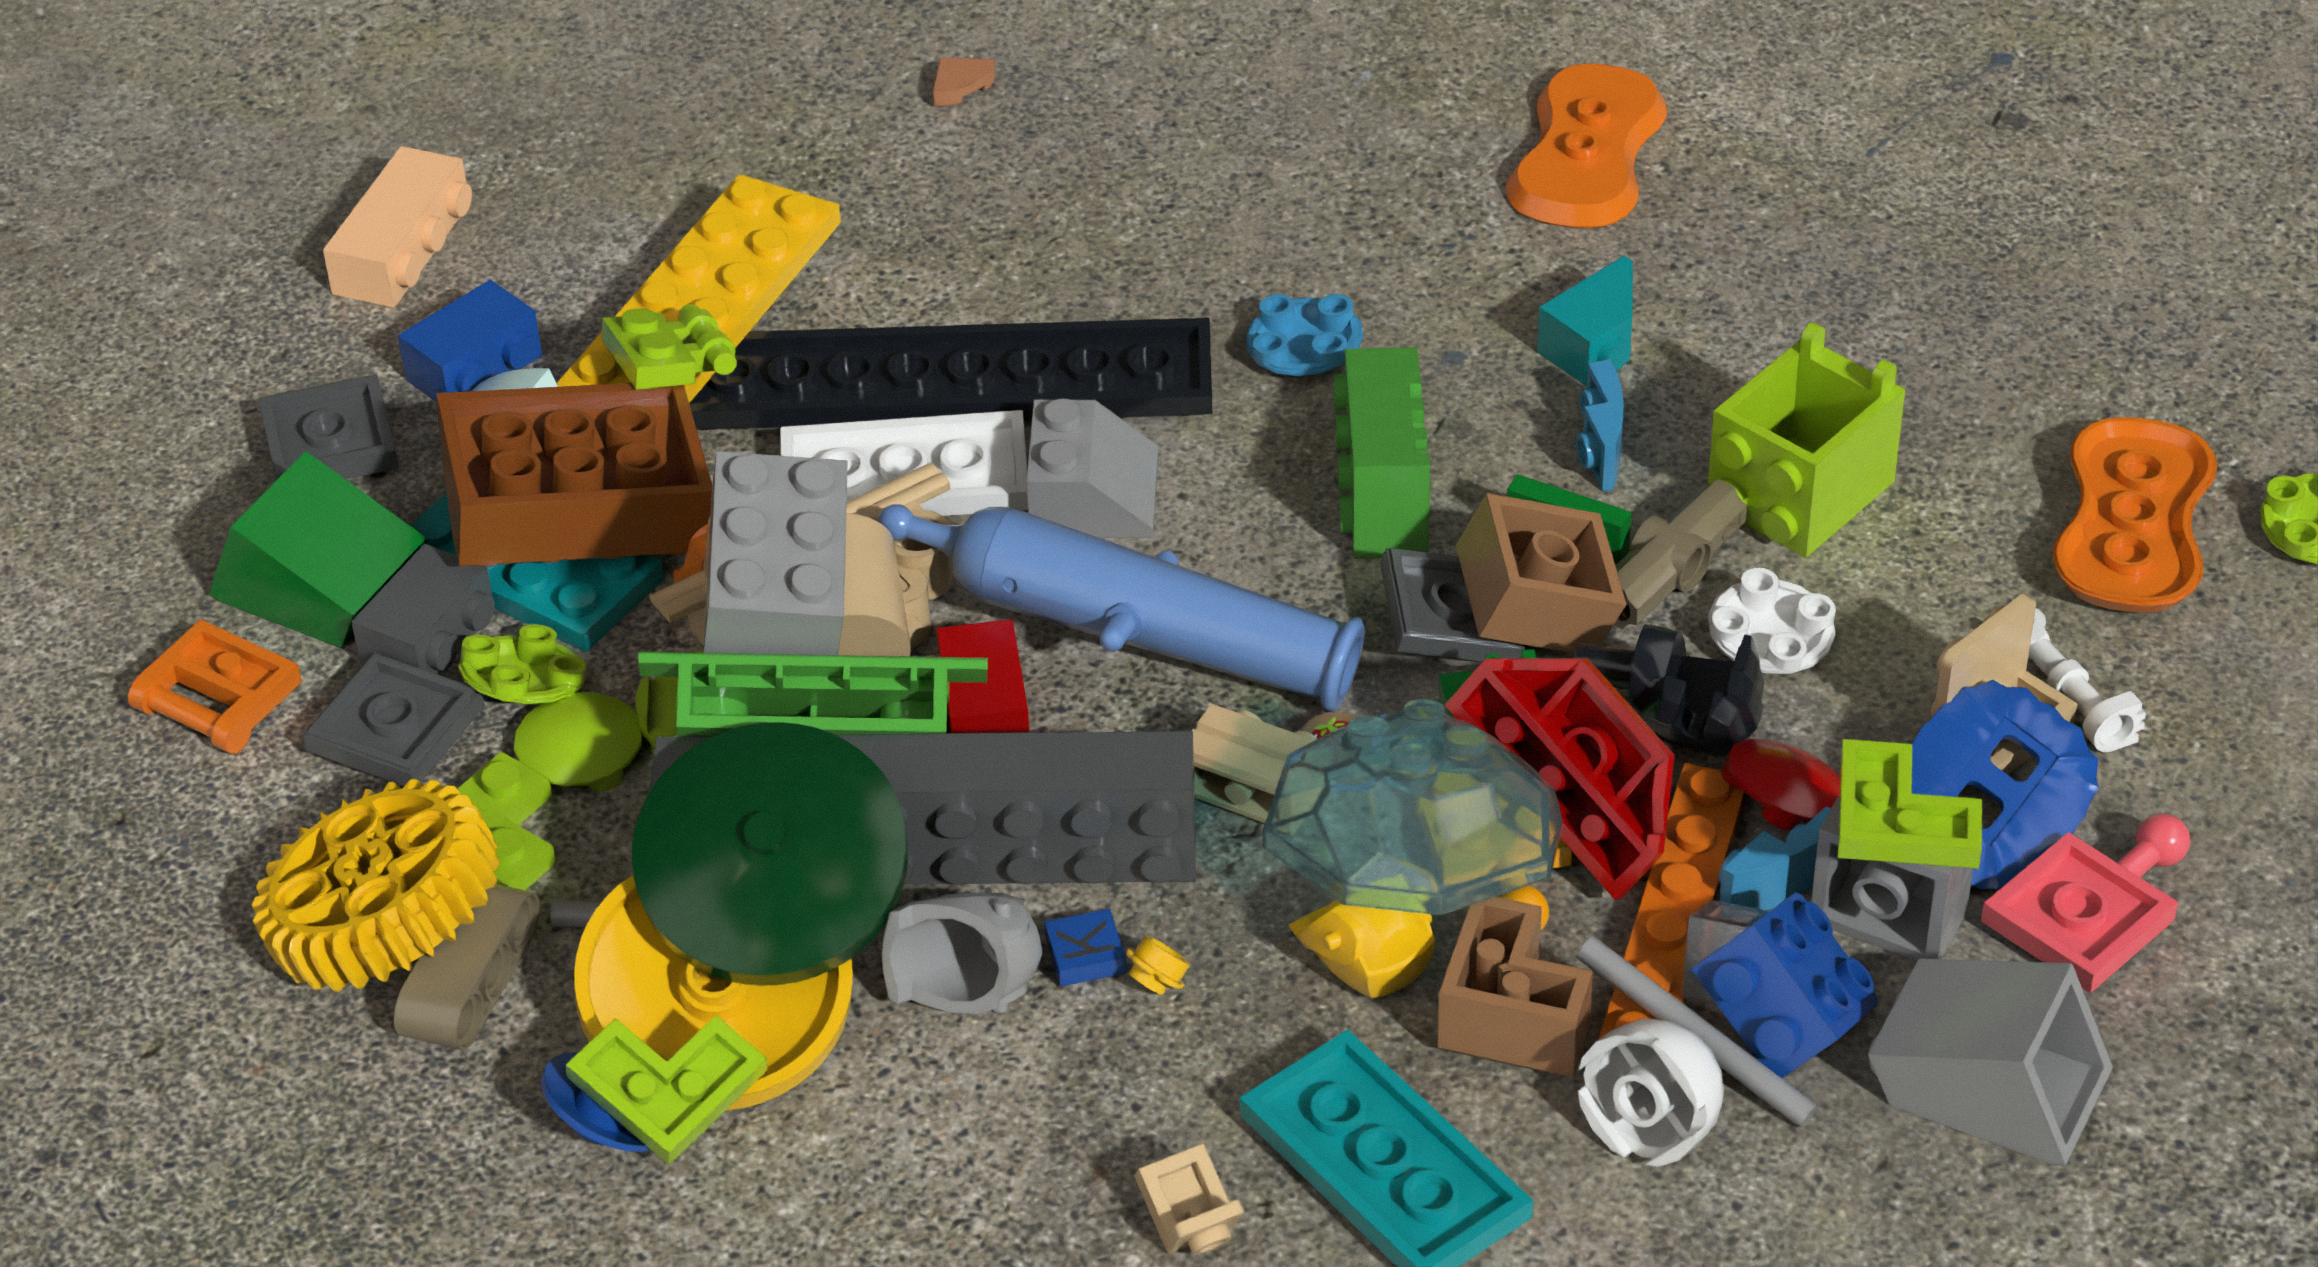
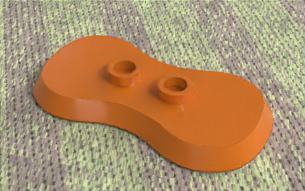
M1577 64L1566 67L1550 80L1537 98L1536 111L1540 123V137L1536 147L1520 161L1509 175L1505 187L1506 196L1510 204L1519 213L1540 222L1572 228L1605 227L1620 221L1635 208L1639 199V186L1634 168L1635 159L1641 146L1664 123L1667 117V104L1654 82L1640 72L1605 64Z
M2113 417L2088 424L2076 435L2070 447L2071 464L2080 486V502L2075 516L2063 529L2054 544L2053 560L2055 567L2070 591L2088 603L2112 610L2135 613H2154L2172 608L2196 589L2203 576V559L2192 532V515L2195 505L2213 483L2216 476L2217 461L2214 452L2209 444L2195 432L2168 422L2136 417Z

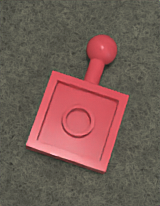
M2166 813L2152 815L2146 818L2138 827L2135 837L2136 846L2117 862L2075 835L2067 832L1983 903L1981 922L2042 962L2072 963L2082 989L2091 994L2175 920L2178 901L2140 877L2153 866L2169 867L2180 862L2186 856L2190 847L2189 831L2186 825L2173 815Z

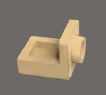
M1204 1143L1141 1167L1134 1175L1168 1254L1189 1246L1192 1255L1196 1256L1226 1244L1232 1239L1229 1230L1233 1229L1245 1214L1239 1199L1229 1202Z

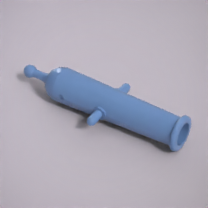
M892 504L885 507L878 516L877 521L890 531L894 541H901L907 538L934 547L952 559L954 577L961 587L976 599L986 604L1100 636V644L1105 650L1110 652L1121 649L1124 644L1320 700L1322 708L1326 713L1336 712L1341 707L1357 670L1365 635V628L1361 618L1352 617L1345 624L1179 566L1177 556L1171 551H1162L1153 557L1011 507H987L971 514L963 525H944L913 516L910 509L901 504Z

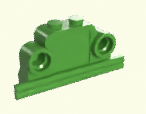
M639 651L638 666L640 676L678 677L677 736H714L726 730L744 725L770 722L796 723L811 726L834 735L946 734L947 703L949 702L950 691L949 682L987 683L988 658Z

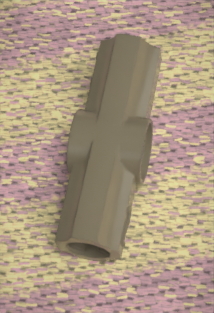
M1716 479L1712 484H1702L1666 519L1658 515H1652L1643 522L1633 537L1629 553L1616 565L1626 606L1614 626L1623 630L1627 625H1637L1675 588L1682 592H1689L1696 587L1708 569L1712 553L1746 522L1747 505L1738 497L1735 487L1719 479Z

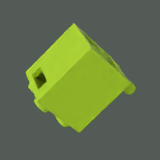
M1811 322L1806 326L1799 341L1713 411L1708 484H1712L1716 479H1719L1735 487L1738 497L1747 505L1745 525L1805 558L1895 482L1905 389L1895 384L1897 366L1882 359L1872 372L1824 347L1826 329L1815 322Z

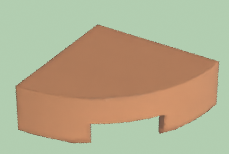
M940 57L933 90L934 106L958 105L962 103V96L980 88L982 92L987 90L993 84L996 77L995 59Z

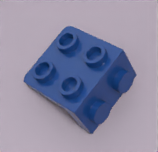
M1796 892L1691 968L1692 972L1756 1059L1781 1078L1837 1041L1878 1005V999L1874 992V983L1869 972L1858 960L1849 958L1832 935V925L1824 911L1818 905L1807 901L1801 894Z

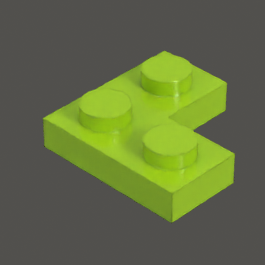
M1843 739L1840 766L1838 858L1979 869L1982 852V799L1912 794V744Z
M501 751L457 790L460 794L467 795L471 802L476 805L494 836L498 846L496 854L500 861L498 869L494 871L497 879L496 884L526 891L556 864L552 844L519 825L552 797L548 777Z
M717 1015L668 1061L664 1060L615 1018L566 1064V1077L668 1165L767 1071V1058Z

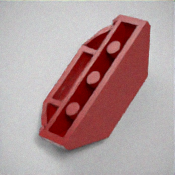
M1588 658L1484 659L1448 700L1445 707L1613 899H1622L1664 853L1675 755Z

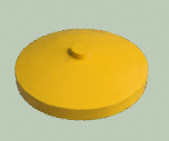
M633 875L609 893L591 916L580 939L574 969L577 1012L588 1042L592 1041L616 1018L664 1060L668 1061L717 1015L767 1058V1071L726 1111L761 1104L786 1093L808 1078L825 1061L839 1040L847 1021L853 980L852 958L819 976L782 985L759 986L740 984L709 975L680 958L656 933L641 904Z

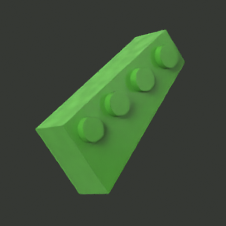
M1418 347L1345 349V374H1333L1334 410H1346V414H1335L1336 451L1348 450V455H1337L1338 492H1350V496L1340 497L1339 501L1340 534H1352L1354 559L1382 558L1386 548L1428 552L1430 459L1426 450L1427 431L1426 427H1424V403L1421 394Z

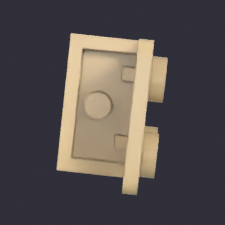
M2021 594L2005 607L2002 605L1997 606L1987 615L1980 626L1963 639L1956 638L1944 648L1937 662L1939 679L1936 699L1931 708V717L1934 716L1941 706L1951 702L1963 687H1975L1994 680L2006 687L2027 688L2039 701L2055 707L2064 720L2072 724L2075 722L2078 703L2026 671L2036 610L2035 600L2025 594ZM2003 739L1991 752L1990 759L1995 766L2008 775L2032 755L2012 740Z

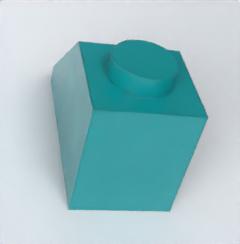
M1624 255L1539 307L1537 353L1586 387L1588 384L1589 363L1612 359L1618 371L1625 363L1630 361L1633 317V261Z

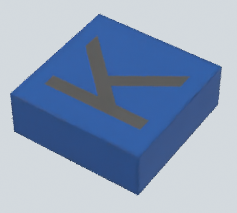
M1110 908L1044 922L1045 939L1060 987L1127 973L1126 956Z

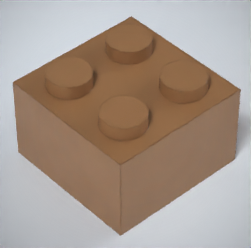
M1486 493L1456 544L1479 637L1576 653L1580 643L1601 646L1626 606L1601 514Z

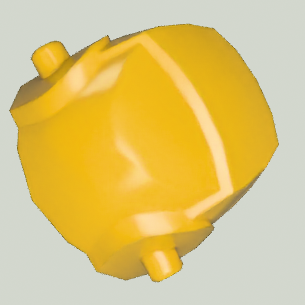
M1400 873L1394 877L1372 880L1288 925L1305 948L1314 951L1334 975L1348 986L1370 998L1387 996L1413 982L1426 969L1435 949L1436 940L1430 926L1432 916L1424 905V902L1430 899V891L1425 885H1419L1414 888L1405 873Z

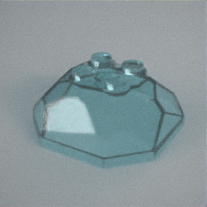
M1416 699L1407 702L1404 705V711L1354 718L1349 722V725L1288 754L1263 828L1262 847L1343 905L1443 915L1551 878L1562 832V815L1554 787L1533 767L1498 739L1468 722L1445 714L1444 706L1437 701Z

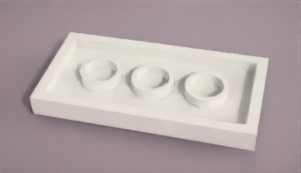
M1023 410L780 427L781 456L848 461L847 502L932 462L936 465L939 472H942L948 478L950 490L920 504L919 506L923 510L936 512L942 516L973 514L987 507H1011L1018 510H1028L1026 485L1027 459Z

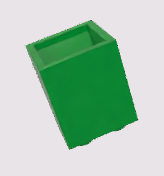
M305 451L230 527L209 595L219 602L342 648L354 635L351 623L354 618L424 545L426 537Z

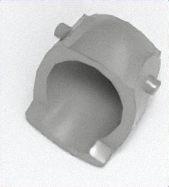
M963 892L943 895L929 900L910 902L889 913L882 946L883 975L890 1000L897 1004L912 1000L949 1013L980 1014L991 1010L996 1013L1006 1012L1008 1010V1003L1016 1000L1028 991V981L1034 976L1042 956V947L1037 927L1031 915L1025 909L1023 900L1002 893Z

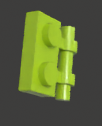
M688 304L680 309L678 314L679 321L667 322L661 312L656 313L648 309H631L625 311L622 316L602 318V341L636 390L695 384L696 373L716 371L720 375L730 374L737 365L735 347L727 335L719 331L718 323L710 312L699 308L695 304Z

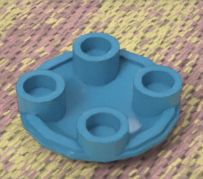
M1273 294L1265 297L1259 304L1260 315L1252 321L1245 335L1247 352L1259 366L1277 374L1292 376L1321 374L1345 363V349H1359L1363 340L1361 321L1354 314L1353 301L1343 294H1331L1322 299L1311 297L1292 299L1285 294Z

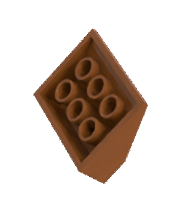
M632 383L436 393L450 524L459 567L476 565L491 567L498 564L524 562L555 563L561 560L589 558L618 559L624 556L654 554L681 555L688 551L692 536L700 528L708 524L713 485L684 385L636 390Z

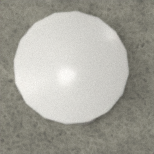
M1752 568L1743 573L1740 583L1730 586L1715 598L1708 615L1710 636L1720 651L1733 661H1735L1738 647L1741 645L1744 634L1752 636L1759 655L1762 673L1791 674L1813 667L1829 653L1836 635L1834 627L1836 609L1833 601L1823 594L1811 593L1800 585L1779 580L1777 575L1771 570Z

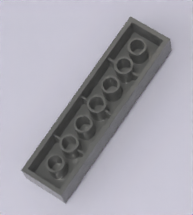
M1193 731L836 735L860 749L878 766L898 798L908 839V867L904 885L1196 882V803ZM712 736L656 737L649 792L672 763L692 747Z

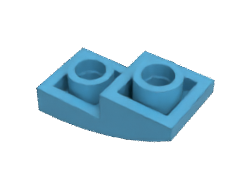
M1612 359L1588 364L1587 389L1580 392L1584 432L1576 435V449L1579 462L1583 469L1591 468L1602 492L1613 490L1619 475L1624 417L1622 386Z
M1826 806L1806 825L1798 824L1795 826L1784 842L1763 831L1744 849L1737 848L1733 850L1724 860L1718 874V882L1721 883L1719 915L1728 920L1751 916L1776 907L1795 892L1803 894L1812 889L1819 828L1831 808Z

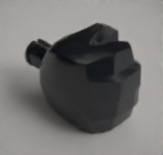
M1649 624L1643 626L1635 650L1606 648L1587 643H1580L1577 647L1575 658H1588L1613 687L1629 690L1630 706L1656 734L1670 742L1700 752L1725 757L1728 756L1734 744L1749 738L1758 728L1763 711L1764 680L1760 668L1759 655L1752 636L1744 634L1734 662L1687 656L1682 632Z

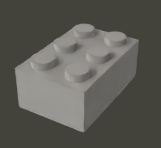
M716 451L710 510L704 653L838 655L844 619L848 461Z

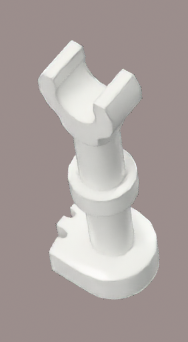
M2036 608L2028 659H2031L2046 674L2049 686L2078 703L2077 709L2086 717L2082 726L2083 734L2101 752H2112L2137 743L2139 735L2136 732L2143 730L2145 726L2142 720L2145 719L2146 712L2142 709V702L2132 691L2104 700L2088 683V672L2076 660H2067L2051 644L2046 631L2045 615Z

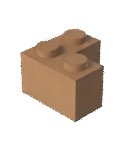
M1474 892L1439 991L1438 1048L1574 1077L1590 1027L1593 971L1539 960L1542 906Z

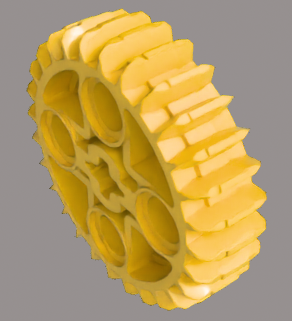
M410 779L402 789L394 782H388L384 790L377 794L365 788L361 799L352 803L342 799L340 809L329 815L320 812V821L310 829L299 827V839L294 844L281 845L280 851L283 858L268 862L266 871L269 877L259 880L256 885L259 896L255 897L252 902V907L256 913L253 922L264 942V946L275 963L281 967L284 973L289 974L296 983L307 982L313 990L322 989L327 984L329 988L336 992L341 991L349 981L357 989H363L369 978L375 976L377 979L387 982L390 972L400 967L411 972V963L424 954L434 958L433 948L443 940L455 942L456 933L454 930L459 925L473 924L474 913L471 909L486 906L488 896L485 890L493 888L497 882L494 871L500 865L496 854L498 846L476 805L471 802L467 795L460 794L455 786L446 785L443 787L437 780H430L423 786L417 779Z

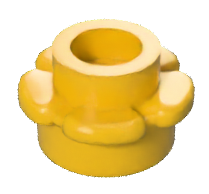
M1145 934L1135 950L1132 948L1127 949L1126 955L1134 963L1128 973L1148 989L1163 995L1168 986L1174 989H1182L1185 986L1181 979L1191 963L1166 944Z

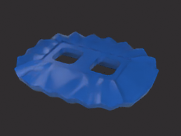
M1990 680L1975 687H1963L1951 702L1941 706L1931 720L1922 726L1912 742V794L1957 797L1965 786L1974 785L2000 805L2001 813L1989 828H1982L1979 869L1973 868L1971 887L2000 890L2067 832L2074 833L2077 826L2086 816L2088 806L2099 789L2096 779L2099 758L2087 747L2082 729L2064 720L2055 707L2039 701L2025 687H2006L1994 680ZM2001 740H2012L2035 758L2037 766L2026 781L2018 782L1991 762L1990 754Z

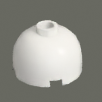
M1643 1018L1611 1030L1596 1041L1581 1059L1579 1070L1585 1067V1086L1578 1090L1580 1106L1592 1130L1612 1151L1624 1158L1633 1152L1640 1157L1651 1159L1645 1165L1656 1167L1679 1161L1693 1150L1717 1123L1724 1094L1721 1069L1711 1049L1695 1032L1676 1022Z

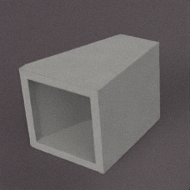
M1918 959L1904 987L1898 991L1895 1004L1879 1034L1873 1038L1868 1053L1871 1070L1878 1077L1890 1106L2045 1163L2066 1166L2113 1069L2072 963Z

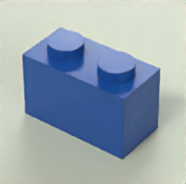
M491 279L397 335L406 381L435 402L436 393L472 391L477 385L490 377L522 369L543 356L535 310Z

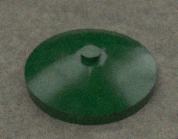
M783 722L757 723L726 730L702 741L681 755L665 770L647 795L639 812L632 840L631 861L636 889L648 920L665 944L680 958L693 967L726 981L759 986L782 985L810 979L833 970L863 950L876 937L887 923L889 913L895 909L903 890L908 867V839L900 803L891 784L878 766L860 749L830 732L815 727Z

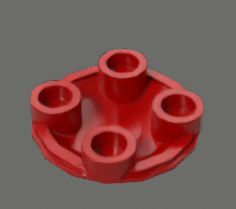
M1747 739L1734 744L1721 769V776L1727 783L1742 789L1764 806L1762 815L1766 821L1784 830H1792L1801 821L1810 822L1826 806L1832 808L1840 795V776L1834 769L1818 757L1798 747L1771 739Z

